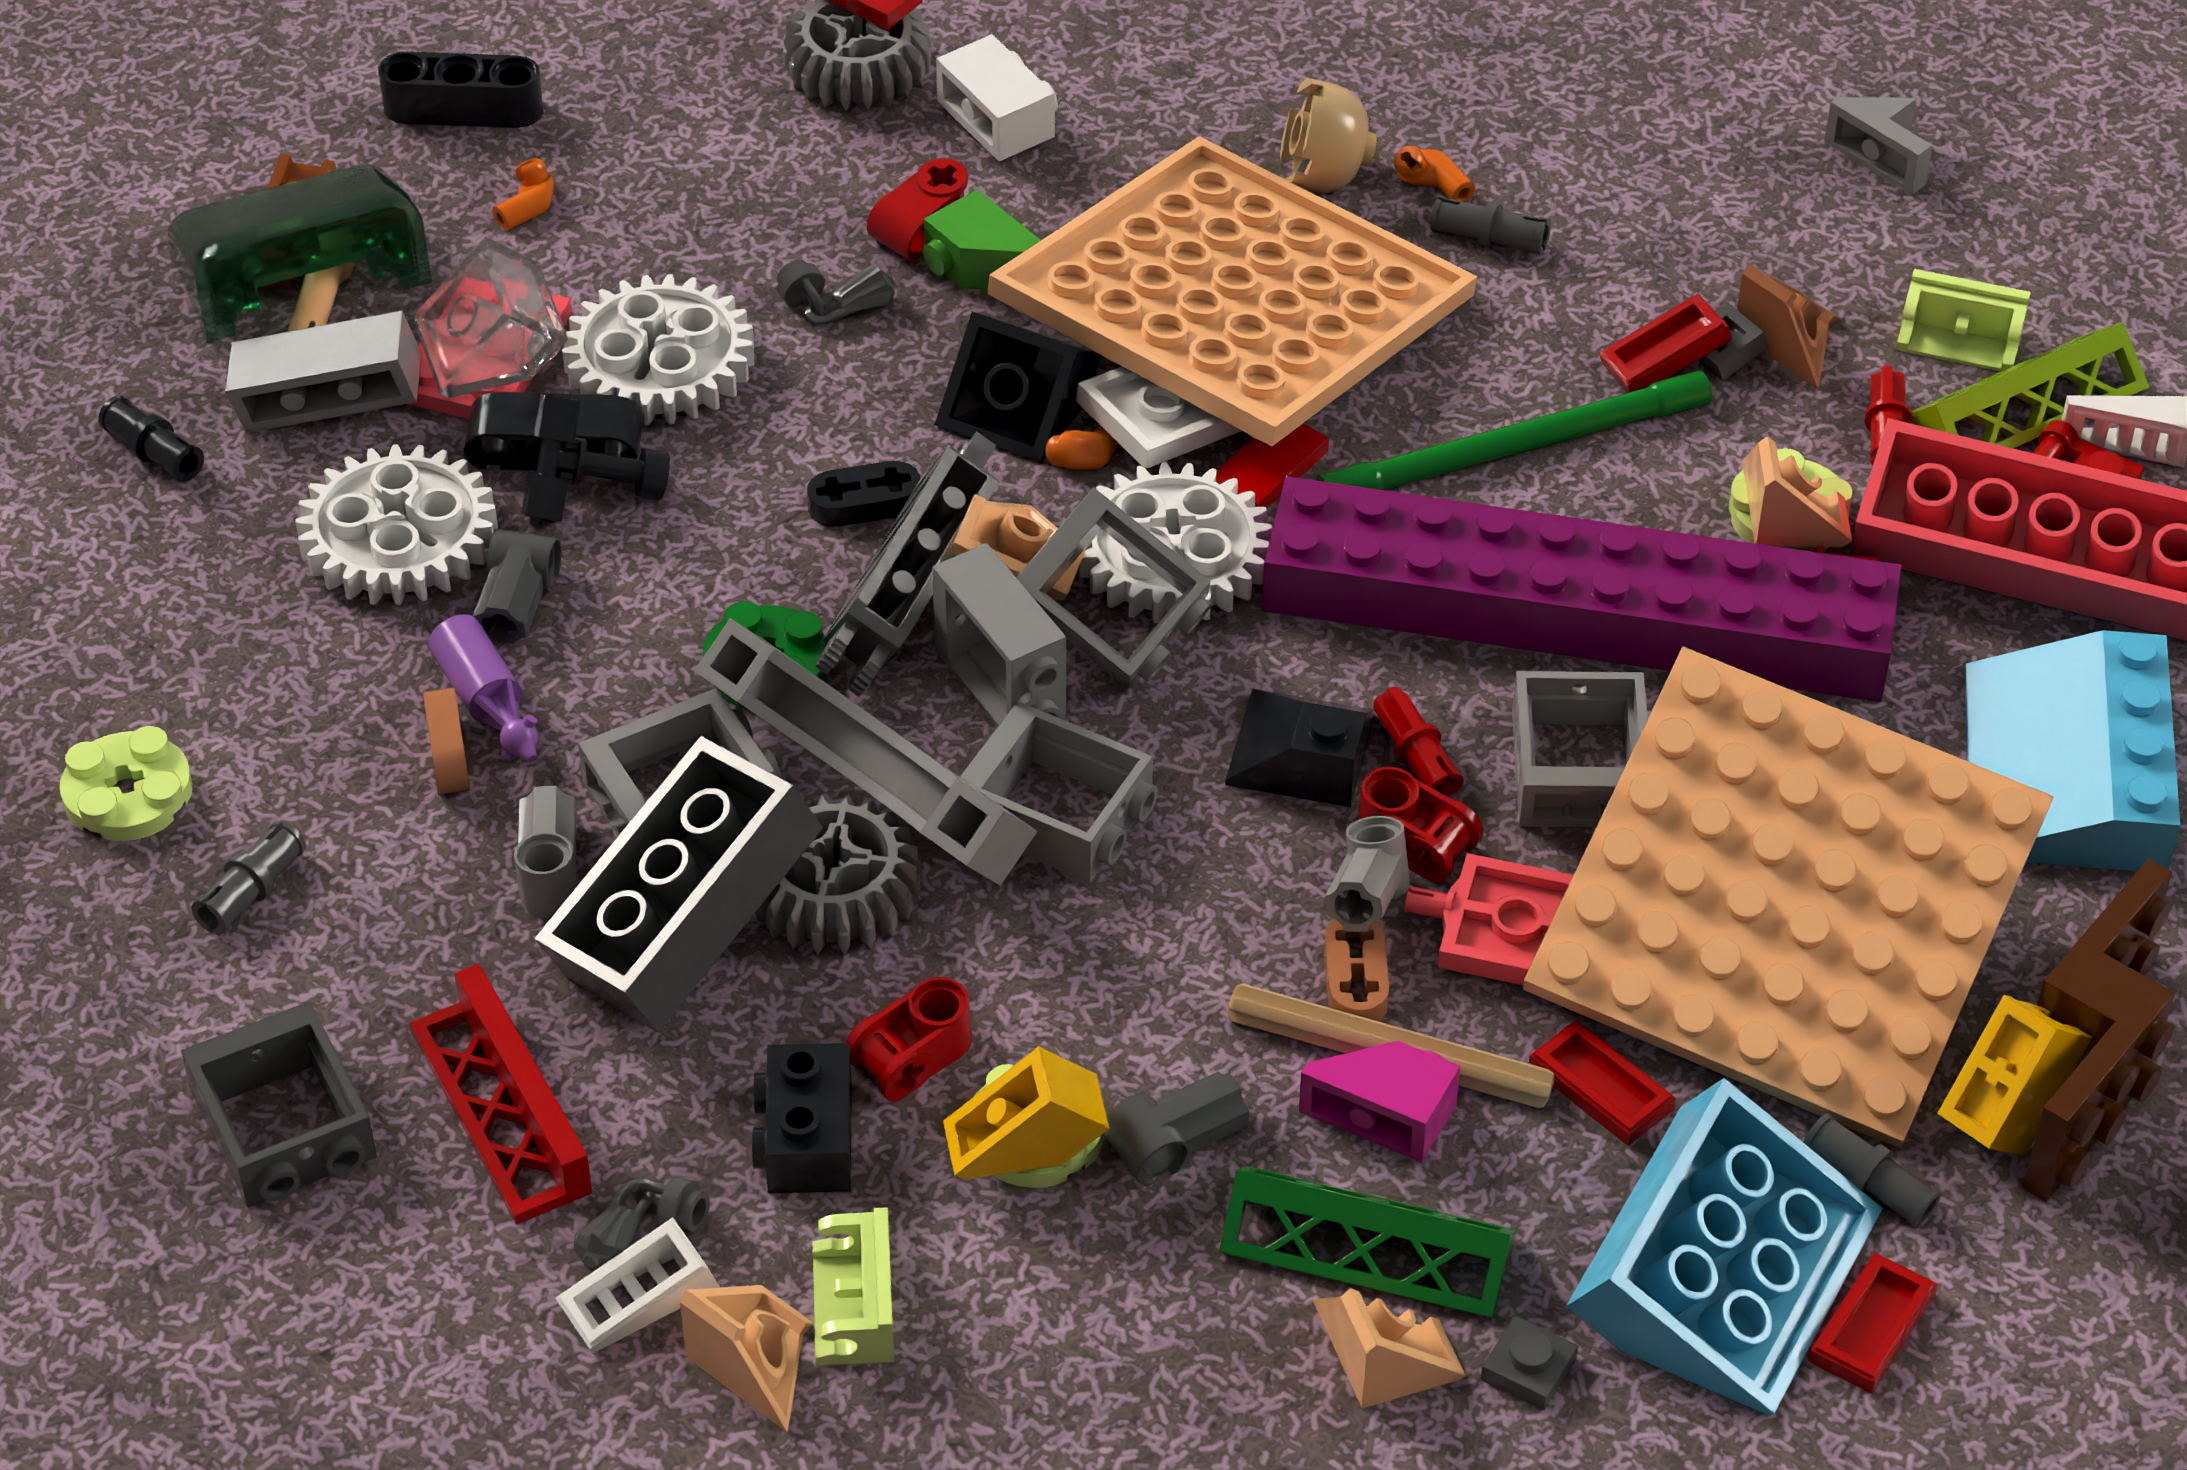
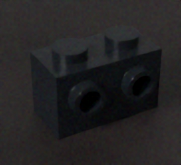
M850 1043L767 1045V1072L754 1073L755 1114H766L765 1127H753L752 1129L753 1169H766L768 1193L851 1192L852 1075Z

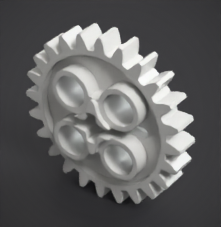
M668 274L662 285H654L652 279L648 275H644L641 280V287L633 288L628 282L622 280L619 281L620 293L614 295L607 290L600 289L598 291L600 304L583 301L581 303L582 316L569 317L570 331L563 332L564 349H562L564 371L569 375L571 389H580L581 394L627 397L635 401L642 408L644 425H650L655 414H663L669 424H674L676 412L685 411L688 416L697 419L698 406L701 404L714 410L719 409V394L735 397L737 395L736 382H747L749 380L748 367L754 366L753 327L747 323V311L745 309L735 310V297L732 295L718 299V288L714 284L701 292L698 291L696 278L693 277L687 280L683 286H675L673 274Z
M395 444L390 449L389 457L382 458L373 448L367 450L368 461L361 464L347 456L344 458L345 472L341 473L333 469H325L326 485L311 483L308 486L310 499L299 501L301 517L296 518L295 523L301 557L303 561L309 562L311 575L313 577L324 575L325 586L328 590L344 583L346 598L350 600L362 590L368 591L370 604L373 605L381 599L384 593H392L395 604L401 605L406 592L414 591L421 601L427 600V587L433 585L446 593L450 592L449 577L454 575L458 578L469 580L471 578L469 563L479 565L486 563L485 548H489L494 530L498 529L491 487H484L483 474L480 471L469 474L467 460L465 459L458 460L449 465L446 450L439 451L431 459L425 458L423 445H418L410 456H402L399 445Z
M1162 462L1158 475H1150L1143 466H1137L1136 480L1130 481L1118 473L1114 475V490L1100 485L1096 487L1100 493L1211 581L1208 596L1204 599L1211 606L1217 605L1221 609L1231 612L1233 611V595L1249 600L1252 594V584L1263 585L1264 561L1273 528L1271 524H1266V507H1255V493L1253 491L1237 494L1238 480L1236 478L1218 484L1216 483V469L1211 468L1202 477L1194 476L1193 465L1187 463L1180 474H1172L1167 462ZM1102 529L1087 546L1078 567L1080 578H1090V592L1092 594L1107 591V606L1110 608L1124 601L1128 602L1129 617L1131 618L1137 616L1145 608L1152 610L1153 623H1159L1165 612H1168L1182 596L1181 592ZM1210 609L1203 617L1205 621L1210 620Z

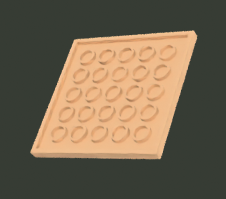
M1198 136L989 275L988 295L1054 329L1062 336L1070 338L1097 352L1109 361L1117 363L1151 381L1160 388L1166 389L1194 404L1204 412L1212 414L1248 433L1251 437L1273 446L1473 297L1477 276Z
M1682 646L1527 972L1523 990L1818 1116L1828 1113L1836 1122L1844 1127L1901 1149L2054 796Z

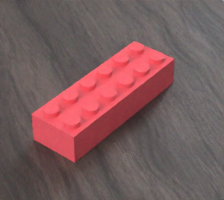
M1890 418L1887 419L1856 519L1852 555H1878L1880 562L1901 564L1902 570L2187 641L2186 490Z

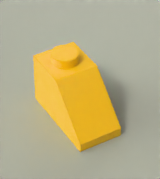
M1039 1046L943 1120L954 1176L963 1180L1061 1166L1110 1129L1097 1074Z

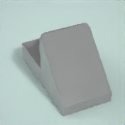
M1837 97L1830 102L1825 143L1910 195L1926 185L1933 145L1912 133L1917 104L1915 99Z

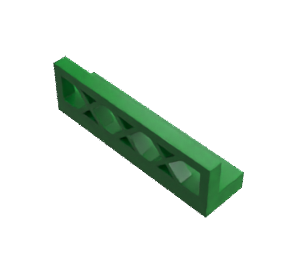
M1245 1166L1236 1171L1219 1252L1493 1318L1506 1261L1511 1257L1517 1230ZM1247 1201L1273 1207L1289 1233L1267 1247L1239 1240ZM1288 1211L1312 1216L1313 1218L1298 1227ZM1323 1220L1341 1223L1357 1249L1336 1263L1320 1260L1302 1233ZM1356 1227L1382 1234L1366 1243ZM1391 1236L1409 1239L1425 1263V1266L1404 1279L1387 1276L1372 1254L1371 1249ZM1294 1240L1303 1255L1279 1250V1248ZM1425 1244L1451 1250L1434 1260ZM1461 1252L1490 1259L1482 1298L1454 1292L1439 1266ZM1362 1256L1371 1272L1345 1265ZM1430 1272L1440 1288L1414 1281Z

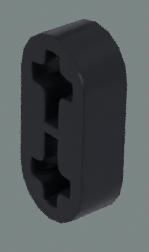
M885 461L819 473L807 485L808 512L817 523L829 527L898 517L920 481V474L915 467L901 461ZM897 485L899 492H891L888 486ZM838 495L840 501L831 502L829 496Z

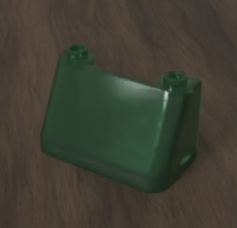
M372 164L356 165L191 208L173 219L168 228L167 238L171 257L207 343L235 336L234 321L238 314L246 307L249 312L260 310L257 287L362 259H366L373 279L385 276L384 271L392 273L398 278L404 290L432 283L424 223L414 199L386 171Z

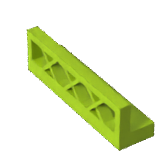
M2121 322L2089 332L1912 410V424L1959 435L1954 422L1967 417L1985 426L1981 441L2014 449L2038 438L2051 421L2062 420L2064 407L2049 400L2058 376L2078 384L2079 387L2076 395L2091 396L2092 392L2099 396H2132L2149 388V384L2125 324ZM2112 352L2116 356L2126 384L2117 388H2113L2096 379L2103 356ZM2086 364L2084 372L2076 369ZM2039 385L2037 394L2029 390ZM2013 396L2032 405L2026 428L2023 430L2002 421L2009 398ZM1992 406L1990 415L1981 411ZM2045 412L2052 415V417L2043 420ZM1998 433L2005 436V438L1996 441Z

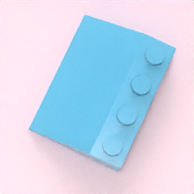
M2101 630L1966 663L1967 761L2054 796L2026 862L2138 871L2150 859L2169 869L2180 829V813L2167 635Z
M1723 1078L1680 1107L1566 1307L1618 1350L1771 1416L1778 1408L1883 1208L1733 1084Z

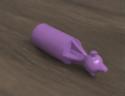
M465 614L452 616L444 620L431 633L428 646L451 685L455 687L456 693L468 712L476 721L501 731L500 743L504 749L501 756L504 759L512 761L516 756L523 757L529 762L535 761L538 743V732L535 728L537 719L530 714H527L524 719H520L519 701L522 695L521 687L481 624L475 617Z

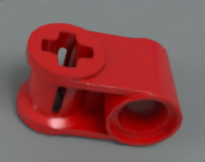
M948 158L934 159L925 163L918 172L894 191L882 196L875 203L867 220L868 235L914 264L919 263L920 260L917 258L923 254L924 218L964 197V190L968 185L966 167L960 162Z
M1397 767L1374 769L1366 775L1362 782L1357 820L1371 816H1387L1400 820L1405 829L1409 870L1434 884L1444 882L1451 875L1453 862L1464 850L1475 848L1484 836L1481 821L1472 809L1464 803L1450 799L1422 783L1405 770Z
M929 978L920 982L913 990L879 1013L862 1020L855 1026L845 1043H850L851 1065L855 1067L863 1066L879 1082L878 1089L881 1095L893 1103L898 1102L921 1087L929 1077L962 1057L971 1046L972 1030L969 999L963 985L950 978Z

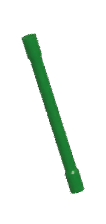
M1702 370L1654 382L1647 388L1376 462L1365 461L1321 473L1316 476V481L1388 490L1653 416L1665 417L1710 404L1712 400L1711 385L1706 374Z

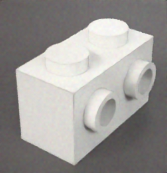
M991 34L936 58L937 102L999 162L1055 137V111H1057L1058 102L1054 90L1049 83L1044 80L1041 81L1031 72L1016 52L1009 51L994 35Z

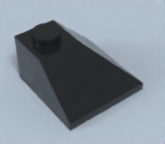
M972 312L934 425L970 438L978 432L994 443L996 447L1042 463L1046 458L1045 449L1048 440L1066 431L1082 407L1076 402L1078 383L1094 377L1101 355L1064 341Z
M1252 688L1225 785L1351 808L1376 712L1367 708Z

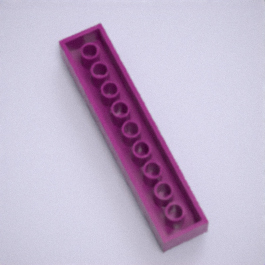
M1286 476L1264 561L1262 611L1671 671L1683 646L1788 689L1882 702L1892 650L1901 564Z

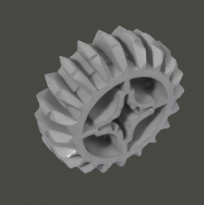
M807 0L805 10L794 11L793 21L786 25L783 49L784 65L787 66V74L790 75L794 88H802L807 100L820 96L824 108L835 103L836 100L841 101L846 112L853 103H862L869 112L873 101L880 100L881 103L890 107L894 94L909 99L912 87H922L923 77L929 73V65L932 62L931 33L928 31V24L922 18L921 10L913 9L893 27L886 30L827 0Z
M821 794L817 805L809 808L823 829L754 914H756L757 921H766V927L769 929L772 938L786 933L787 940L790 942L792 949L800 946L806 939H811L812 947L818 956L826 947V942H837L839 949L846 955L851 945L850 940L859 938L861 943L871 949L876 939L875 930L893 937L895 928L898 926L897 920H910L913 902L918 901V894L921 893V855L918 853L917 846L914 845V838L911 835L910 827H900V822L897 820L895 812H886L879 815V810L874 800L867 802L861 807L854 806L849 794L841 803L829 804L823 794Z

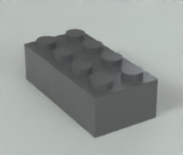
M700 736L534 939L567 979L658 1033L823 827L792 784Z

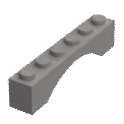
M731 618L694 670L732 699L875 797L921 834L963 864L1000 886L1038 832L766 640Z

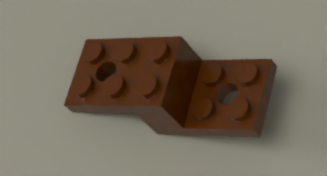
M2150 859L2144 863L2043 981L2038 1006L2052 1012L2049 1018L2061 1024H2068L2079 1028L2092 1037L2072 1074L2042 1110L2023 1189L2045 1202L2049 1200L2062 1183L2070 1188L2078 1183L2091 1161L2092 1152L2089 1150L2097 1140L2108 1145L2115 1138L2127 1116L2128 1110L2125 1106L2132 1098L2141 1103L2144 1102L2155 1088L2162 1073V1067L2157 1065L2155 1061L2167 1046L2174 1031L2175 1025L2167 1021L2175 993L2147 978L2145 975L2151 969L2160 950V946L2153 942L2154 936L2165 923L2172 907V903L2165 899L2172 871Z

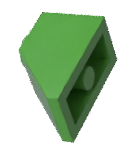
M978 189L924 218L923 257L927 266L938 276L944 274L961 289L988 290L989 275L1041 241Z

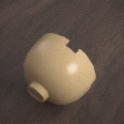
M1305 78L1296 94L1304 95L1306 98L1301 111L1290 108L1281 143L1280 162L1292 159L1293 174L1285 178V180L1311 193L1326 194L1340 190L1351 182L1356 176L1360 165H1370L1376 149L1377 136L1376 133L1368 132L1367 112L1361 100L1352 92L1333 83ZM1309 159L1310 161L1304 174L1298 173L1297 170L1302 161Z

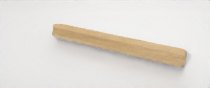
M1238 984L1229 1001L1228 1018L1234 1023L1344 1054L1394 1041H1401L1420 1050L1433 1051L1446 1060L1460 1065V1087L1538 1109L1545 1108L1552 1093L1554 1073L1546 1068L1247 984Z

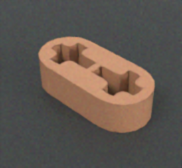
M455 687L423 692L438 795L469 791L470 785Z
M1332 919L1326 928L1324 945L1328 1007L1380 1022L1387 1013L1389 998L1386 943L1382 925L1376 920L1371 924L1368 932L1345 931L1342 924L1336 919ZM1346 939H1359L1362 947V958H1350L1349 944ZM1351 981H1363L1364 996L1367 998L1366 1002H1354V997L1351 993Z

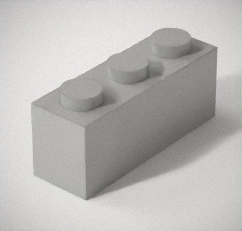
M403 311L232 342L225 392L244 430H267L417 402L421 351Z

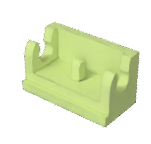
M1914 269L1903 310V322L1896 350L2000 372L2008 369L2015 364L2031 292Z
M888 1207L874 1208V1212L825 1216L818 1221V1233L820 1235L847 1234L849 1237L843 1239L831 1237L812 1241L816 1366L894 1362Z

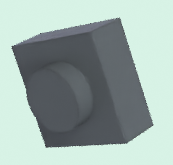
M1729 303L1716 313L1728 325L1732 340L1698 360L1722 381L1769 348L1764 332Z
M1515 1315L1484 1362L1481 1380L1545 1410L1575 1363L1579 1346Z

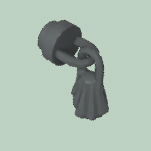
M803 260L791 261L777 275V291L786 305L794 307L803 304L806 308L805 316L807 319L818 325L833 322L859 311L885 307L892 303L895 295L896 283L890 273L884 272L879 267L873 265L864 268L843 286L822 296L820 294L825 287V278L812 263H806ZM835 300L840 308L825 315L824 305Z
M682 1177L673 1178L667 1185L642 1178L630 1180L618 1190L605 1210L596 1219L585 1225L574 1235V1251L582 1259L585 1266L592 1269L601 1267L631 1246L635 1230L647 1211L657 1215L658 1226H661L673 1217L684 1234L686 1231L697 1232L703 1226L708 1215L709 1195L700 1190L697 1182ZM631 1193L637 1203L634 1210L623 1206V1203ZM656 1194L661 1195L658 1205L653 1203Z

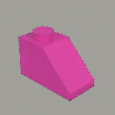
M1394 1041L1309 1062L1301 1072L1299 1112L1409 1158L1423 1162L1457 1105L1460 1065L1446 1060L1433 1051L1420 1050L1401 1041Z

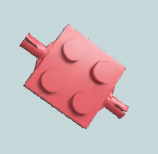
M1467 853L1460 878L1451 886L1448 893L1410 885L1406 896L1404 912L1443 919L1444 936L1439 950L1438 968L1523 985L1527 972L1574 875Z

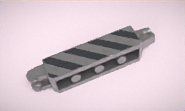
M978 432L972 436L970 442L966 443L960 452L948 445L923 474L822 640L827 645L816 662L815 667L828 674L831 669L837 667L844 656L858 665L850 678V684L847 688L858 697L862 695L877 672L906 640L932 597V566L956 556L951 547L974 494L988 501L999 483L998 479L983 469L996 445Z

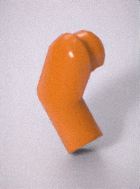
M1408 145L1399 149L1395 154L1394 167L1399 178L1410 185L1439 188L1449 199L1465 201L1474 195L1475 184L1443 152L1433 149H1419L1416 146Z
M533 158L518 165L516 176L521 182V185L518 187V194L492 208L495 221L506 231L539 216L550 207L555 181L553 174L547 173L545 162L539 158Z
M1099 424L1094 432L1071 430L1051 437L1046 444L1045 452L1048 461L1057 468L1098 470L1107 465L1120 444Z

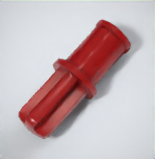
M1887 365L1880 368L1881 372L1870 376V406L1865 411L1864 422L1867 429L1871 430L1870 462L1872 465L1876 458L1887 419L1890 418L1912 424L1913 419L1912 411L1906 405V378L1902 372L1893 371L1892 366Z
M1399 687L1388 688L1384 694L1376 697L1373 709L1395 742L1393 753L1397 760L1402 763L1406 762L1419 781L1433 789L1438 788L1443 795L1450 796L1457 793L1463 785L1464 778L1443 750L1440 743L1441 734L1437 727L1425 723L1408 694L1402 692Z

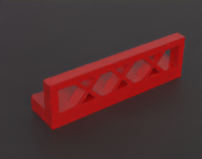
M480 963L455 972L459 1003L409 1022L410 1030L515 1224L517 1225L593 1194L588 1155ZM465 1021L467 1022L473 1037L465 1053L437 1046L432 1034ZM480 1049H482L487 1059L477 1056ZM448 1064L457 1066L454 1074L451 1072ZM469 1070L497 1076L500 1083L491 1101L463 1094L461 1086ZM507 1096L513 1106L503 1104ZM474 1112L484 1114L480 1123ZM496 1118L524 1125L527 1131L518 1149L489 1141L487 1135ZM533 1144L537 1148L540 1155L530 1153ZM501 1161L510 1163L507 1172L503 1167ZM525 1166L550 1173L557 1186L522 1200L514 1187V1183L522 1167Z

